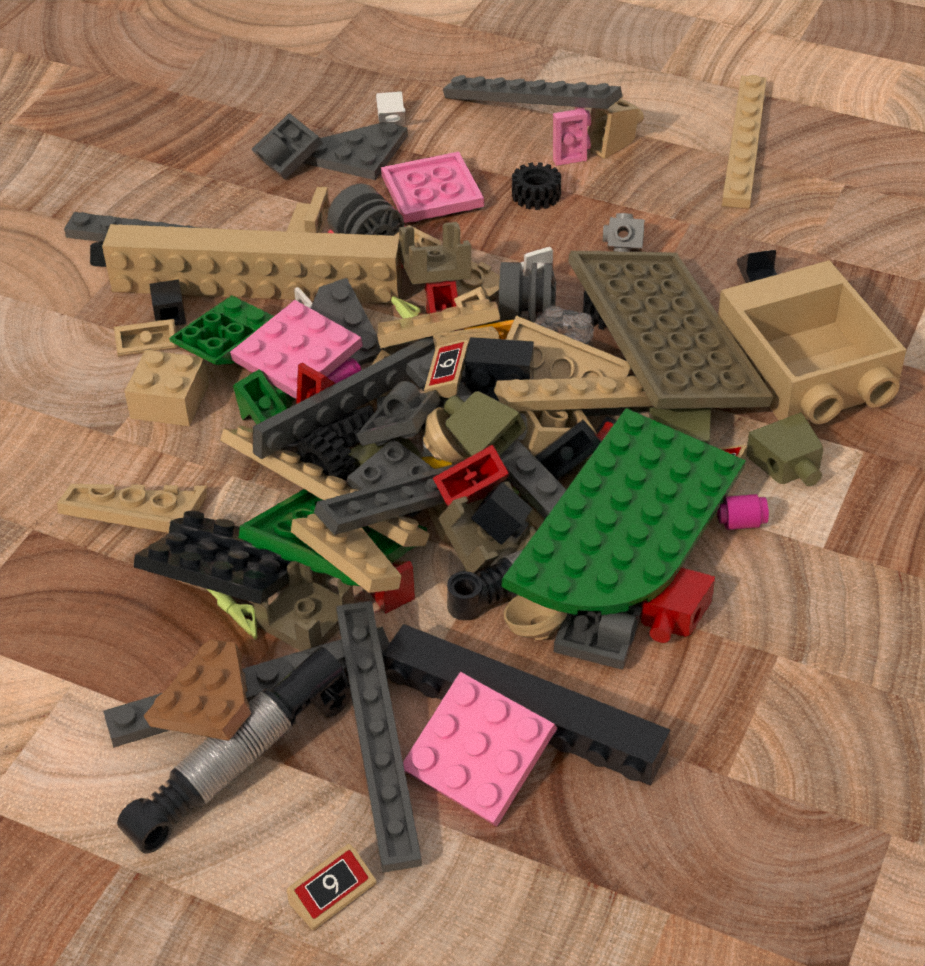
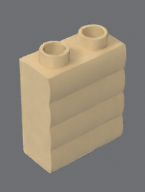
M830 260L721 290L718 315L773 395L770 408L778 420L801 412L806 420H810L814 424H823L832 420L843 409L863 403L870 407H880L891 401L897 394L900 387L899 381L906 348Z

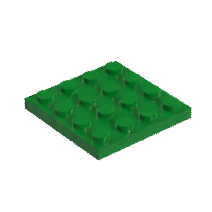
M303 489L240 525L238 538L251 543L253 547L267 549L281 555L285 560L296 561L309 566L314 572L326 573L336 577L346 585L360 586L290 532L293 519L307 518L308 515L315 514L314 510L317 502L323 500L309 491ZM418 525L420 529L427 532V527ZM369 526L362 527L391 563L416 547H404Z

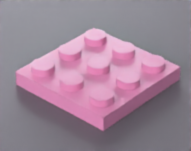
M459 152L381 167L382 178L398 212L403 216L404 223L417 222L423 219L441 217L451 213L484 207V197Z
M294 300L235 347L230 354L232 361L252 373L260 369L270 384L296 399L298 364L303 362L327 377L358 351L363 344L362 338Z
M460 672L403 761L404 771L497 827L557 730V727L547 719Z

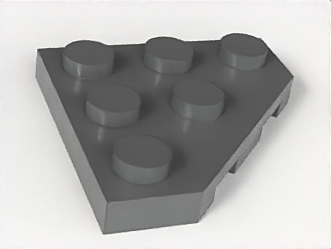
M382 122L320 138L323 144L303 163L376 180L381 173V167H385L408 137L407 127Z
M347 278L319 287L310 309L362 338L363 346L351 356L360 366L373 361L382 349L385 351L384 348H380L377 334Z

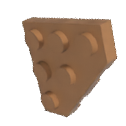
M209 639L203 644L195 657L185 668L179 671L176 679L155 699L154 704L144 714V718L150 727L229 741L251 714L250 704L246 699L245 693L247 692L245 674L241 668L242 654L236 643Z

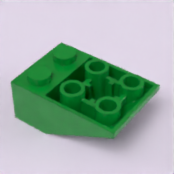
M231 295L169 337V340L215 365L232 364L235 362L232 361L230 352L274 316Z

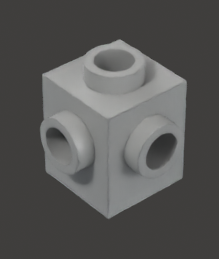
M617 213L616 218L610 217L609 225H604L603 242H608V250L642 252L645 220L633 219V214ZM622 231L628 233V236L624 238L618 235Z

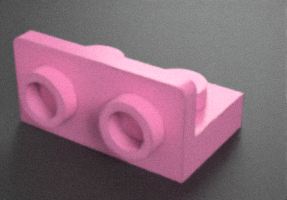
M575 107V110L553 113V161L556 166L587 161V150L591 147L587 127L591 126V116L589 110H585L584 107Z

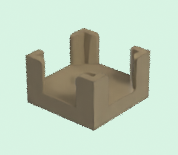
M457 222L443 224V245L417 248L414 246V228L412 226L399 227L400 262L412 284L471 279V244L468 240L460 244V226Z
M509 481L504 482L514 492ZM498 485L494 486V487L492 488V490L485 496V498H486ZM464 496L453 500L438 520L466 571L477 574L479 571L492 568L504 556L524 549L536 533L535 528L530 526L517 539L510 536L502 545L499 544L471 519V516L485 498L466 504L468 499Z
M292 561L287 566L289 586L270 605L268 599L262 604L253 602L257 627L299 651L326 644L339 630L336 606L355 603L353 586L342 583L340 579L337 581L338 594L313 581L312 570L309 566Z

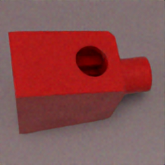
M681 567L674 580L661 594L649 602L646 599L643 600L641 623L644 626L651 627L650 637L659 643H666L670 640L672 633L683 637L690 636L713 600L715 576Z

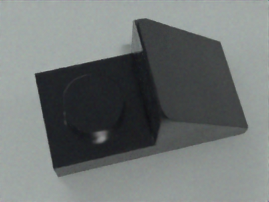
M776 250L748 253L737 259V265L746 283L777 275L774 269Z

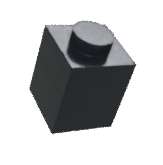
M179 279L149 284L155 321L174 319L176 326L186 324Z
M501 481L480 503L471 519L502 545L510 536L517 539L529 525L526 518L532 508Z

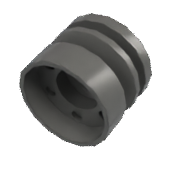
M364 183L351 185L342 190L333 200L328 210L327 221L329 228L337 234L394 236L399 232V227H404L405 225L403 216L371 185Z
M501 262L499 322L514 320L516 316L521 317L523 311L528 312L529 321L536 324V312H543V325L550 326L556 306V279L552 263L544 264V276H537V263H532L529 276H523L521 262Z

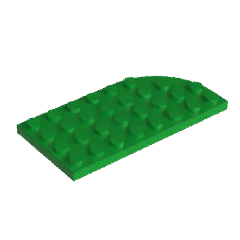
M626 408L502 579L501 587L546 608L576 615L578 610L601 611V615L616 614L628 611L629 606L642 602L645 599L648 602L661 594L674 580L743 471L746 460Z

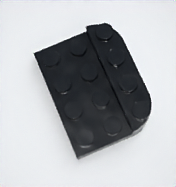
M186 511L183 518L170 521L169 534L135 554L134 568L262 604L289 583L287 566L292 561L285 560L281 555L267 549L255 548L251 543L239 539L240 527L236 526L231 520H214L204 518V514L198 511Z

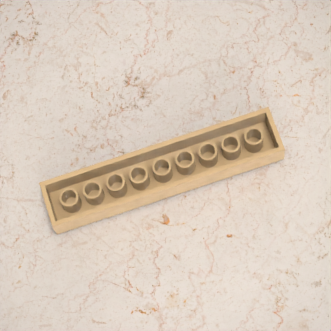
M110 224L102 245L112 292L151 294L149 284L179 279L182 295L230 297L232 295L240 298L295 300L294 289L299 287L310 301H314L319 287L347 278L360 303L393 304L391 298L393 296L400 298L402 288L399 236Z

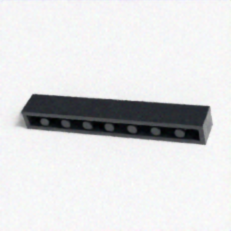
M406 624L401 626L382 654L386 678H389L393 683L406 685L421 691L427 697L443 700L459 673L462 672L554 723L557 730L548 744L554 746L557 750L577 755L595 766L606 767L616 771L629 780L640 781L651 786L668 753L671 731L668 728Z

